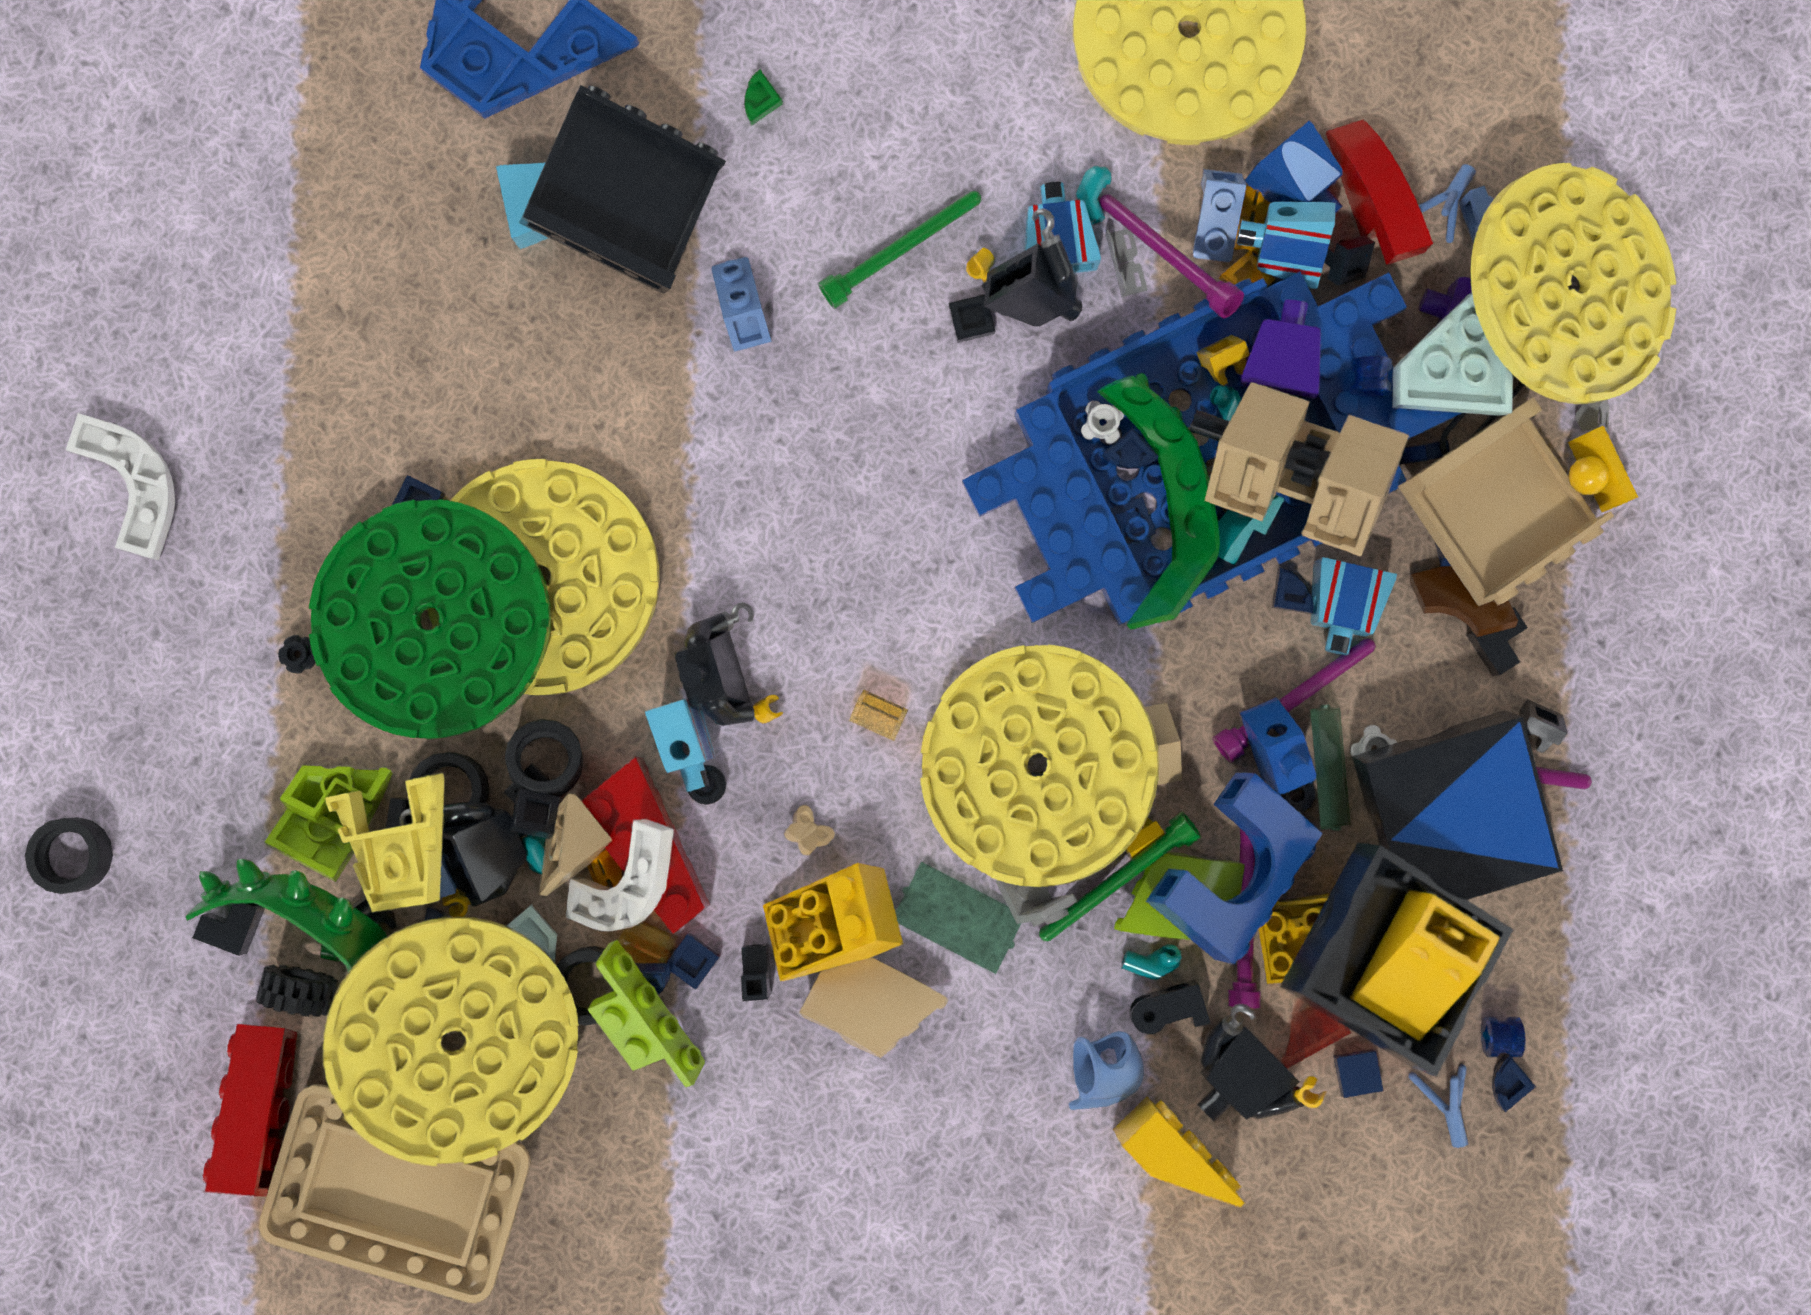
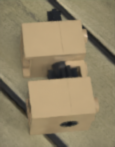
M1253 382L1250 383L1230 421L1198 410L1195 412L1190 425V432L1219 441L1205 497L1206 502L1263 521L1277 492L1312 504L1302 536L1362 556L1389 493L1409 435L1351 415L1348 416L1341 433L1304 421L1309 401Z

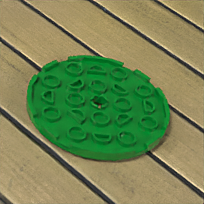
M410 500L382 508L381 512L371 516L364 522L360 521L339 539L325 558L316 576L309 602V609H311V634H309L311 650L316 665L321 668L325 679L331 686L329 688L331 692L349 711L364 722L380 730L410 738L436 739L462 735L479 729L504 714L521 698L536 677L543 662L550 635L551 612L547 586L542 572L527 546L513 531L491 515L474 507L449 500ZM435 608L439 613L440 625L434 629L426 630L421 625V615L426 609Z

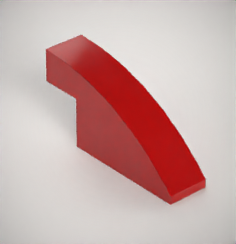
M1364 119L1326 131L1332 154L1343 170L1341 180L1360 236H1366L1370 239L1377 237L1386 265L1425 253L1433 245L1425 219L1402 170L1380 136Z

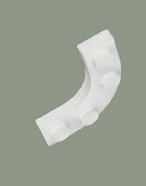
M78 413L66 451L104 462L116 468L127 485L129 493L128 508L115 548L159 561L175 507L174 484L167 464L156 448L135 432L116 424Z
M646 819L634 820L629 860L623 878L613 888L583 877L570 879L566 918L599 931L626 929L645 920L657 906L662 894L666 890L674 829Z

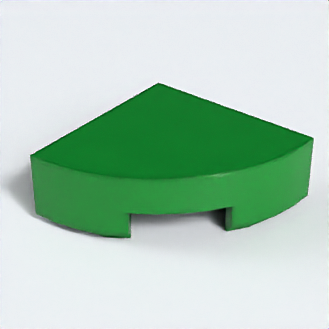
M761 69L750 78L744 98V108L751 126L783 105L781 97Z

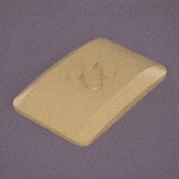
M311 1085L301 1091L295 1101L260 1216L259 1230L265 1241L272 1245L467 1303H478L485 1300L495 1287L529 1172L531 1158L524 1145L515 1142L498 1151V1155L465 1165L463 1162L449 1164L437 1163V1166H429L401 1160L376 1148L352 1128L344 1118V1114L334 1096L331 1095L329 1086Z

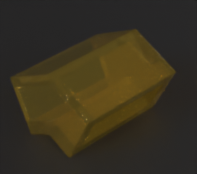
M863 689L849 721L895 741L908 709Z
M642 921L633 927L624 929L618 941L625 951L631 955L634 963H666L677 940V936Z

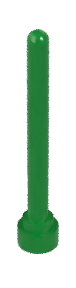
M977 191L967 193L842 276L839 273L836 276L830 274L817 283L821 293L833 309L838 308L848 301L847 296L852 294V288L978 206L982 200L980 193Z
M1183 811L1179 812L1168 821L1170 825L1165 828L1166 833L1078 899L1077 902L1066 908L1069 913L1068 915L1051 924H1045L1039 930V937L1043 941H1051L1175 846L1181 848L1184 845L1187 847L1192 845L1202 837L1195 824Z

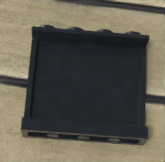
M580 85L519 224L664 294L672 287L676 277L674 274L716 176L719 170L724 167L726 160L718 157V151L707 144L698 142L695 145L683 139V133L668 124H661L659 126L647 120V115L642 110L631 105L622 107L610 100L611 96L604 90L591 85L588 88Z

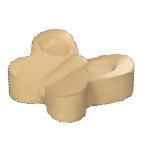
M802 805L793 814V823L785 830L784 835L787 840L798 843L799 850L803 855H810L816 847L825 846L830 843L835 836V832L829 826L816 825L811 808L807 805Z

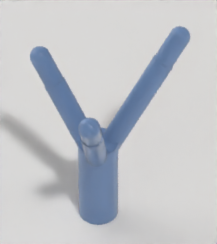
M1468 164L1461 166L1445 192L1419 205L1423 213L1446 201L1441 215L1448 216L1447 243H1452L1454 240L1458 201L1476 173V170Z
M1463 1064L1459 1065L1457 1076L1452 1075L1450 1077V1105H1447L1416 1073H1409V1079L1445 1114L1452 1146L1455 1148L1467 1146L1468 1139L1460 1110L1466 1066Z

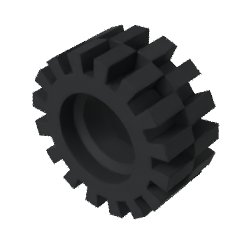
M276 965L266 966L263 969L256 1001L258 1004H263L265 1008H274L273 1010L278 1012L286 1011L287 1014L295 1015V1013H298L301 1016L308 1017L309 1014L315 1017L327 1016L334 999L338 980L334 979L331 975H326V973L313 972L311 969H300L297 966H292V968L286 965H279V967Z

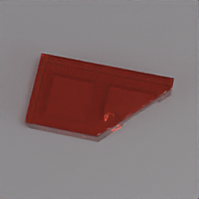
M1309 1006L1293 1016L1289 1040L1281 1062L1288 1069L1351 1034V1031L1316 1008Z

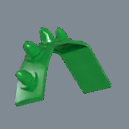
M1139 373L1135 377L1132 375L1122 378L1097 391L1131 420L1159 456L1158 460L1167 496L1172 536V560L1126 624L1130 630L1176 619L1215 563L1220 550L1219 525L1215 505L1205 501L1210 480L1207 473V465L1203 461L1198 442L1183 422L1181 410L1176 406L1170 407L1159 395L1153 392L1144 373Z
M237 859L236 868L240 880L233 884H230L229 880L222 882L217 875L210 871H200L199 879L205 892L200 895L202 901L194 906L185 916L188 921L215 907L226 904L257 903L290 921L331 950L346 965L348 973L370 949L388 937L378 924L355 909L348 899L343 897L337 898L328 891L310 884L304 873L293 870L290 874H270L262 872L254 862L248 859Z

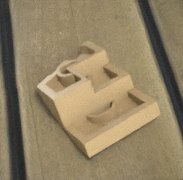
M871 957L821 971L799 1013L803 1018L837 1032L847 1044L882 1058L896 1046L899 1039L909 1036L918 1029L919 1023L937 1008L940 1010L944 1008L948 999L923 983Z

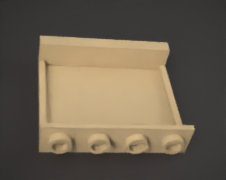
M1534 397L1513 408L1512 413L1501 416L1398 486L1478 606L1493 600L1497 605H1500L1519 593L1516 588L1517 585L1523 581L1526 585L1545 575L1548 572L1544 567L1551 561L1554 564H1558L1576 552L1573 545L1579 541L1582 544L1588 543L1604 532L1601 525L1614 517L1610 511L1596 518L1581 494L1570 485L1568 475L1530 420V418L1542 411Z

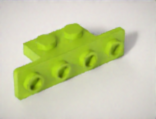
M618 940L610 942L597 960L596 966L614 991L594 999L587 1010L633 1071L665 1059L685 1087L694 1085L705 1065V1060L700 1050L691 1042L679 1025L677 1018L670 1013L659 998L655 988L645 979L635 965L631 955L625 951Z

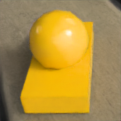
M1604 425L1568 442L1576 459V462L1569 470V483L1575 491L1583 495H1593L1601 512L1638 498Z

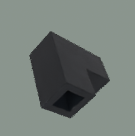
M1513 607V610L1518 619L1516 627L1476 637L1473 631L1466 634L1492 677L1499 676L1520 663L1508 640L1528 627L1515 607Z
M232 903L227 919L213 913L202 914L192 938L237 956L247 954L265 908L257 903Z
M768 943L743 945L741 947L743 974L740 976L742 1002L768 1000L772 994Z

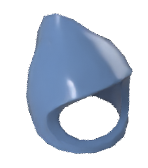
M1117 1031L1093 1042L1082 1036L1076 1038L1073 1046V1070L1079 1098L1071 1101L1069 1108L1070 1110L1107 1107L1125 1100L1138 1091L1144 1077L1143 1059L1137 1044L1128 1033ZM1108 1048L1114 1049L1117 1063L1108 1064L1100 1057L1101 1052Z

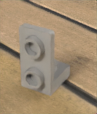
M999 880L996 881L1017 924L1031 922L1033 927L1044 922L1051 924L1068 915L1066 907L1077 902L1074 894L1052 898L1047 887L1019 886Z

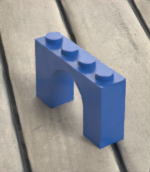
M1235 773L1213 804L1241 828L1251 841L1255 854V868L1248 886L1238 896L1223 901L1188 871L1168 868L1146 900L1214 960L1235 964L1237 960L1241 959L1248 952L1251 939L1259 927H1262L1269 921L1273 913L1272 908L1280 896L1292 887L1295 874L1301 865L1312 857L1316 850V843L1323 834L1256 773Z

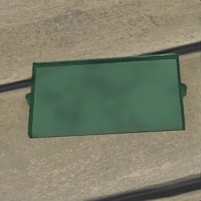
M1327 704L1321 705L1320 709H1310L1321 829L1341 831V826L1351 824L1340 708H1330V705Z
M921 861L909 886L904 887L902 890L904 896L895 912L898 924L996 974L1008 949L1014 948L1015 943L1013 939L1021 924L1016 923L1007 905Z

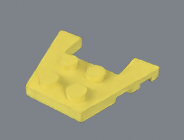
M443 773L405 781L413 824L370 832L362 791L325 798L329 811H337L343 827L338 829L342 842H350L358 862L353 865V868L372 912L440 901L444 801Z

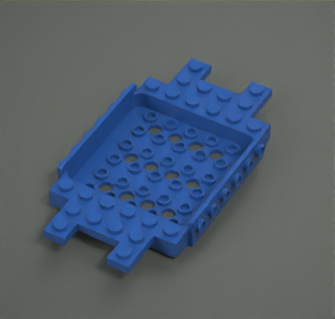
M1301 272L1266 288L1267 284L1264 278L1254 283L1251 282L1250 278L1235 284L1236 287L1244 292V298L1239 308L1229 317L1221 318L1209 307V301L1204 299L1193 306L1194 312L1182 318L1179 313L1173 314L1158 323L1159 329L1147 335L1144 330L1138 331L1122 341L1124 346L1110 352L1108 347L1103 348L1087 358L1089 363L1077 369H1074L1073 365H1069L1056 371L1051 375L1053 380L1049 382L1045 396L1016 409L1014 416L1029 448L963 479L962 484L979 517L1015 500L1049 570L1014 587L1031 623L1101 590L1118 625H1121L1131 619L1171 563L1172 546L1167 550H1158L1153 546L1151 536L1146 537L1149 533V525L1145 519L1141 518L1135 508L1116 515L1119 526L1110 508L1127 504L1141 493H1148L1156 501V509L1149 515L1154 529L1166 528L1171 532L1167 496L1159 460L1139 468L1136 478L1123 480L1118 476L1116 466L1102 457V454L1111 446L1102 443L1100 438L1094 437L1088 440L1081 433V428L1087 421L1088 415L1085 408L1088 403L1098 401L1100 404L1114 406L1097 392L1100 388L1112 382L1144 373L1148 378L1150 389L1159 395L1169 406V396L1173 391H1186L1191 397V405L1187 410L1181 412L1183 422L1187 428L1190 427L1197 410L1222 419L1218 405L1212 404L1210 400L1212 390L1221 384L1213 379L1207 368L1201 366L1197 351L1229 335H1234L1246 342L1249 353H1251L1263 320L1280 321L1284 300H1298L1309 304L1304 325L1321 328L1319 392L1316 399L1300 398L1309 401L1304 421L1341 433L1348 416L1351 415L1409 435V440L1461 414L1458 412L1393 408V365L1373 328L1374 325L1407 308L1390 273L1388 272L1319 307ZM1230 365L1225 370V376L1228 381L1225 386L1227 388H1234L1242 400L1248 387L1241 386L1242 376L1236 373L1234 365ZM1124 415L1118 427L1121 431V437L1133 427L1151 447L1141 431ZM1100 419L1099 424L1101 426L1105 425L1106 420ZM1208 438L1206 444L1199 446L1204 463L1215 459L1219 441ZM1399 465L1389 493L1398 490V486L1407 480ZM1277 492L1276 495L1284 498V501L1266 535L1254 529L1235 565L1217 557L1215 563L1181 612L1193 607L1191 599L1205 593L1207 599H1210L1228 590L1229 587L1226 582L1240 576L1244 582L1265 572L1262 564L1276 558L1278 564H1281L1300 555L1298 547L1309 541H1312L1314 547L1322 544L1319 541L1302 536L1312 504ZM1215 505L1219 521L1225 512L1222 510V507ZM1145 529L1144 534L1137 537L1132 535L1133 533ZM1128 536V538L1135 542L1127 544L1124 537Z

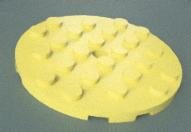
M1077 0L1072 33L1081 76L1092 96L1111 117L1126 128L1142 136L1146 134L1154 138L1166 140L1169 144L1199 145L1200 142L1221 138L1224 140L1245 131L1264 118L1278 104L1295 77L1302 59L1306 37V16L1303 0ZM1184 21L1196 22L1199 34L1191 38L1183 36L1178 29L1179 23Z
M1572 163L1552 164L1531 171L1508 184L1495 197L1484 213L1475 236L1471 256V289L1475 312L1484 335L1500 361L1520 382L1533 391L1559 402L1588 404L1617 397L1630 391L1640 384L1659 363L1660 358L1658 354L1664 340L1671 338L1675 322L1676 308L1671 307L1670 286L1676 284V277L1665 237L1656 219L1636 194L1629 196L1616 185L1618 179L1605 171L1594 167L1588 169L1572 166ZM1572 275L1579 281L1580 289L1578 292L1575 289L1568 288L1572 284Z
M529 459L513 462L512 465L492 472H485L468 483L450 500L483 511L506 525L527 546L538 566L547 567L550 571L551 579L549 581L550 584L547 586L550 601L551 624L547 650L536 677L524 694L555 695L581 689L610 674L634 651L647 631L655 611L660 582L659 562L654 540L647 523L631 500L614 484L603 476L573 463L548 461L546 459ZM428 608L429 618L433 625L432 629L440 625L439 613L435 608Z
M1050 644L1022 645L1004 649L978 661L964 671L940 698L942 701L936 709L931 722L928 721L923 736L920 752L923 754L920 783L927 811L935 828L951 850L965 863L972 865L993 879L1009 884L1030 887L1059 886L1084 879L1100 871L1120 856L1133 842L1145 824L1156 795L1159 779L1158 745L1150 717L1141 700L1127 682L1110 667L1089 655L1071 648ZM1042 754L1047 758V769L1043 773L1044 775L1035 777L1028 770V762L1033 755Z
M445 917L408 926L393 933L370 949L353 966L335 994L329 1009L323 1041L324 1068L331 1095L334 1096L346 1121L360 1136L376 1148L398 1159L415 1164L437 1166V1163L449 1164L463 1162L465 1165L498 1155V1151L512 1145L519 1139L521 1141L534 1132L552 1113L568 1087L578 1053L579 1024L575 1003L563 975L552 959L535 942L510 927L490 920L472 917ZM450 1031H461L465 1036L464 1045L456 1051H448L441 1045L442 1036Z

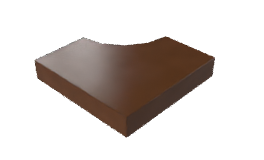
M1441 566L1411 574L1410 584L1423 614L1443 613L1455 616L1466 623L1476 637L1514 628L1517 625L1518 619L1509 600L1500 605H1497L1493 600L1478 606L1452 566Z

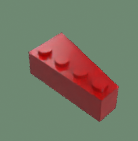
M635 757L581 800V802L612 839L605 849L624 873L629 860L634 820L646 819L674 829L666 890L654 908L657 915L674 934L710 906V903L691 861L686 855L679 839L680 837L670 820L643 757Z
M237 1024L235 1033L230 1036L227 1046V1054L230 1058L228 1072L223 1076L219 1087V1096L222 1099L220 1114L215 1117L211 1128V1138L214 1141L211 1158L207 1159L203 1169V1181L206 1183L204 1192L267 1197L282 1147L281 1141L278 1138L279 1130L288 1122L289 1101L287 1097H283V1089H289L292 1085L297 1040L296 1031L279 1027Z

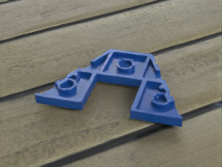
M436 0L432 20L428 22L426 33L428 42L422 53L420 69L426 76L486 119L637 47L639 41L635 35L589 1L569 0L531 50L527 52L473 12L482 0Z

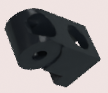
M1195 979L1135 998L1129 1009L1130 1018L1135 1028L1147 1035L1161 1031L1165 1024L1190 1018L1195 1028L1211 1023L1200 986Z

